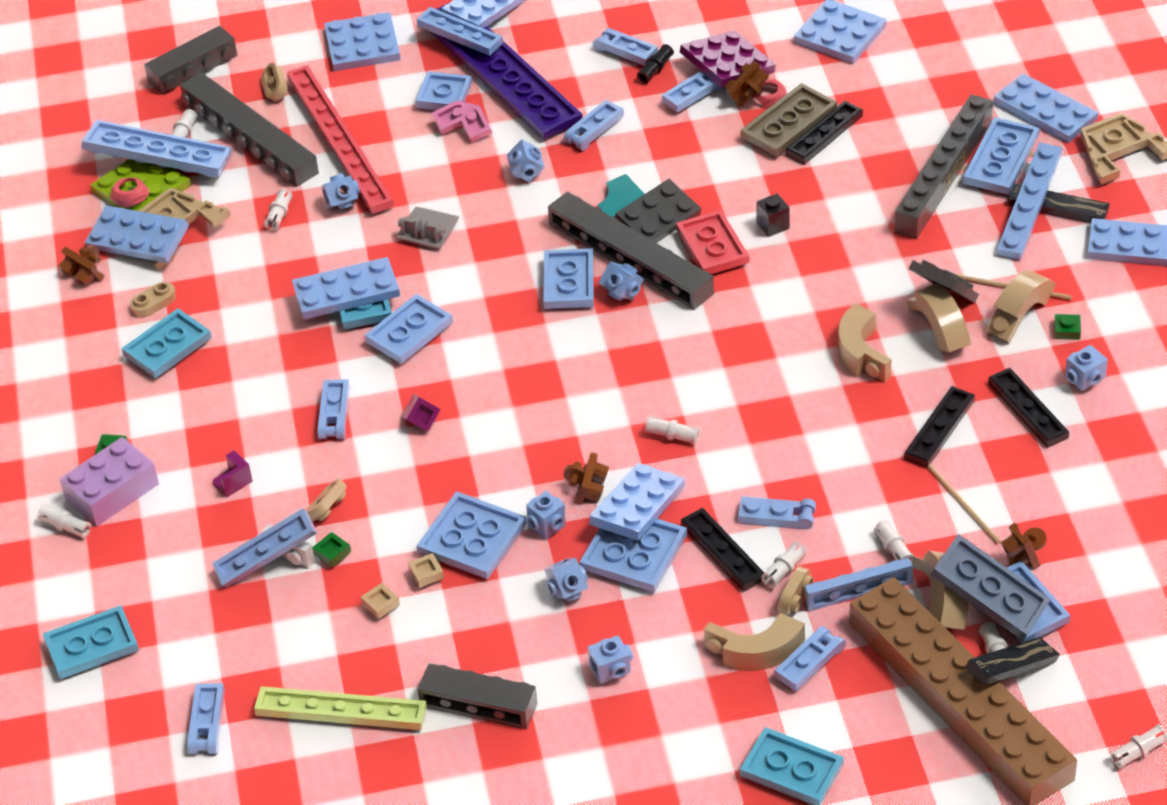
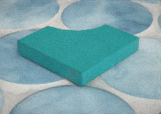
M624 174L606 182L608 195L604 201L597 205V208L615 218L616 212L645 193L627 174Z

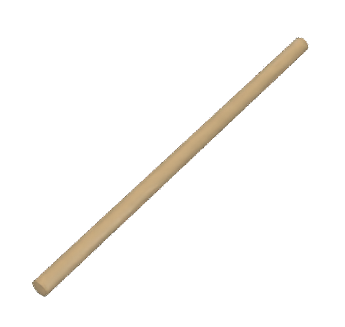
M956 274L966 281L1002 288L1008 285V283ZM1052 292L1050 296L1070 301L1072 299L1071 295Z
M929 464L927 467L929 471L996 544H1000L1001 540L939 472Z

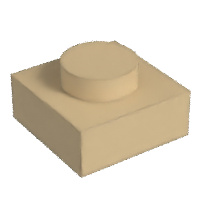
M433 553L408 562L409 571L419 588L444 579V572Z
M383 583L361 596L362 605L377 619H380L400 605L399 597Z

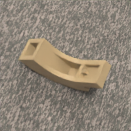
M1031 270L1019 273L1010 281L994 305L997 309L985 331L1010 343L1027 311L1035 303L1045 306L1057 283Z
M934 284L914 291L915 297L907 300L909 309L921 311L927 317L934 331L939 351L951 352L972 345L961 311L953 297L944 287Z
M855 303L845 312L840 320L838 335L839 356L845 367L857 377L865 371L870 376L885 383L891 377L892 359L865 343L876 330V313Z
M928 550L927 553H924V558L913 556V568L926 573L931 583L932 594L929 612L944 627L964 630L969 602L930 575L944 553Z
M782 613L778 615L768 629L754 635H740L711 622L704 628V647L713 653L723 655V666L742 671H759L778 666L805 642V623Z

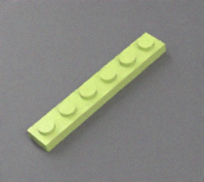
M261 686L254 710L256 716L422 730L427 704L423 700Z

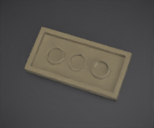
M801 83L740 130V137L777 157L837 107V102Z

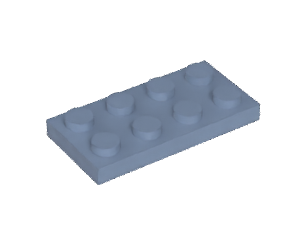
M960 534L956 536L930 573L935 579L1022 641L1029 634L1051 600Z

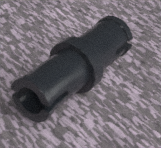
M663 44L654 55L647 59L645 66L637 73L638 79L647 84L657 72H661L664 64L673 56V48L668 44Z

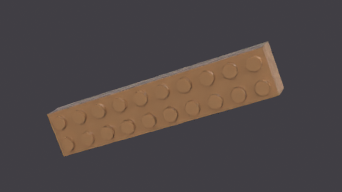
M895 577L850 602L849 624L1025 805H1037L1075 781L1077 759L999 681L984 685L970 673L965 666L969 659L975 657Z

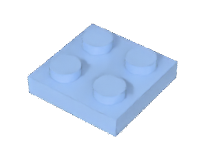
M427 71L416 98V108L438 110L458 100L465 103L472 85V76Z

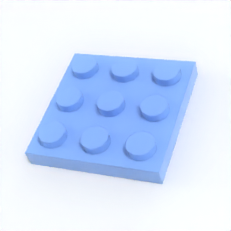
M825 0L796 32L794 43L854 64L885 29L887 19L834 0Z
M390 12L324 23L334 71L401 60Z
M456 491L417 544V553L424 556L433 553L436 560L488 579L526 526V516Z
M656 519L638 541L599 528L579 564L585 571L655 593L687 536V528Z

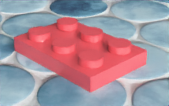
M722 210L676 223L677 232L700 269L713 274L749 263V254Z

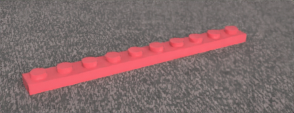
M305 65L287 71L289 82L348 176L351 175L352 180L357 181L360 190L359 194L371 214L394 207L393 199L309 66Z

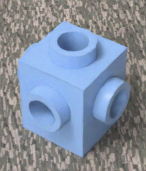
M522 139L507 154L510 172L516 178H522L529 183L545 167L539 148Z
M343 173L330 177L331 182L320 186L328 209L339 206L341 210L353 206V201L358 199L357 194L360 193L357 181L352 180L351 175L344 177ZM339 189H342L344 194H341Z
M610 261L598 283L609 290L608 294L619 301L623 298L633 301L640 291L644 278L636 274L638 270L633 266Z
M1089 345L1078 352L1072 353L1066 359L1065 377L1070 383L1075 384L1083 391L1106 378L1108 359L1093 346Z
M544 491L526 504L528 526L545 540L566 526L565 505L560 498Z
M566 558L544 568L548 581H546L547 588L556 599H566L569 602L581 597V591L588 589L586 571L582 566H579L576 558Z
M619 635L603 639L587 647L589 665L600 684L631 673L630 661L633 660V654L629 645H624Z

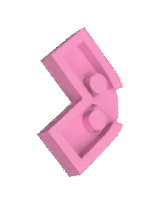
M458 100L432 112L442 135L462 125L472 143L493 133L479 105L462 103L461 100Z

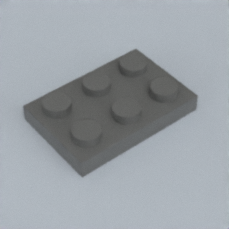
M669 178L616 212L615 218L658 243L676 231L677 222L699 216L702 208Z
M912 260L908 268L910 271L933 284H939L946 290L976 303L979 293L972 290L973 284L948 270L936 267V265L926 260H922L921 264Z

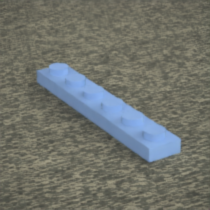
M1039 142L999 242L997 255L1021 261L1062 156L1063 147Z

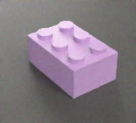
M123 437L59 479L65 500L96 527L159 485L154 463Z

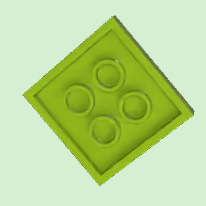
M128 159L90 184L93 193L112 206L139 211L168 188L183 192L191 186V182L188 177L174 168H163L157 164L139 163ZM123 178L140 179L149 189V195L144 201L127 208L115 204L110 198V192L114 184ZM133 181L125 182V185L119 187V189L131 191L137 187V184Z

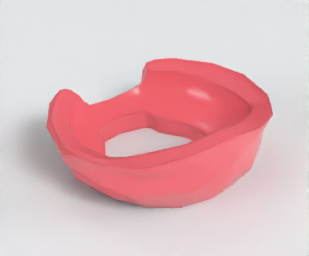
M767 79L761 87L765 85L778 88L777 92L766 96L753 94L751 99H756L762 104L763 108L768 109L788 93L786 87L781 82L775 79Z
M137 178L118 180L110 192L111 200L125 208L141 203L149 195L148 187L142 180ZM133 181L137 184V187L131 191L119 189V187L125 185V182Z

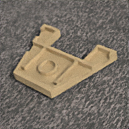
M1123 113L1083 127L1080 134L1100 184L1120 177V169L1111 160L1148 146L1161 160L1167 159V141L1164 140L1165 136L1160 133L1152 134L1145 130V125Z
M168 188L139 210L140 212L185 219L188 224H191L192 221L201 216L214 228L231 216L227 207H216L213 205V202L207 200L204 202L199 201L193 195L173 188ZM152 261L156 270H160L168 264Z

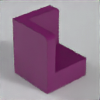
M413 394L401 416L428 432L441 409Z
M234 450L225 455L228 470L212 480L213 485L227 498L253 482L249 463Z

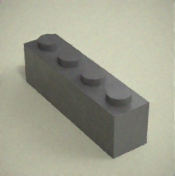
M219 25L145 63L147 81L163 95L201 72L205 73L238 56L235 38Z
M428 663L417 688L419 700L426 701L427 708L526 730L538 704L536 686L431 663Z

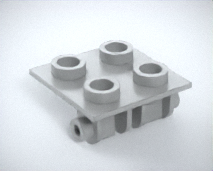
M415 206L409 217L399 218L398 227H401L396 239L441 249L459 220V216Z

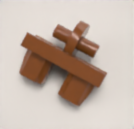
M753 61L751 64L745 63L740 69L741 75L736 81L730 80L725 85L726 92L740 107L753 94L760 96L763 93L760 87L769 78L768 74L763 71L756 61Z
M88 245L85 248L82 247L79 250L81 255L66 246L61 250L65 258L58 266L59 269L71 277L79 268L80 270L74 278L80 284L87 287L94 278L101 282L105 277L103 273L97 270V266L94 264H98L101 260L97 247L93 245Z
M590 453L588 462L584 467H581V463L575 462L564 469L563 476L569 482L568 484L570 486L579 484L574 500L577 504L582 505L584 498L598 502L602 495L604 485L592 482L591 480L604 483L609 466L596 462L598 458L597 453Z
M1013 523L1009 526L1011 535L1000 542L1002 548L1008 554L1006 556L1007 560L1011 565L1022 561L1025 565L1029 564L1035 570L1040 566L1035 551L1042 549L1046 545L1047 536L1041 528L1037 527L1028 529L1022 535L1018 525Z

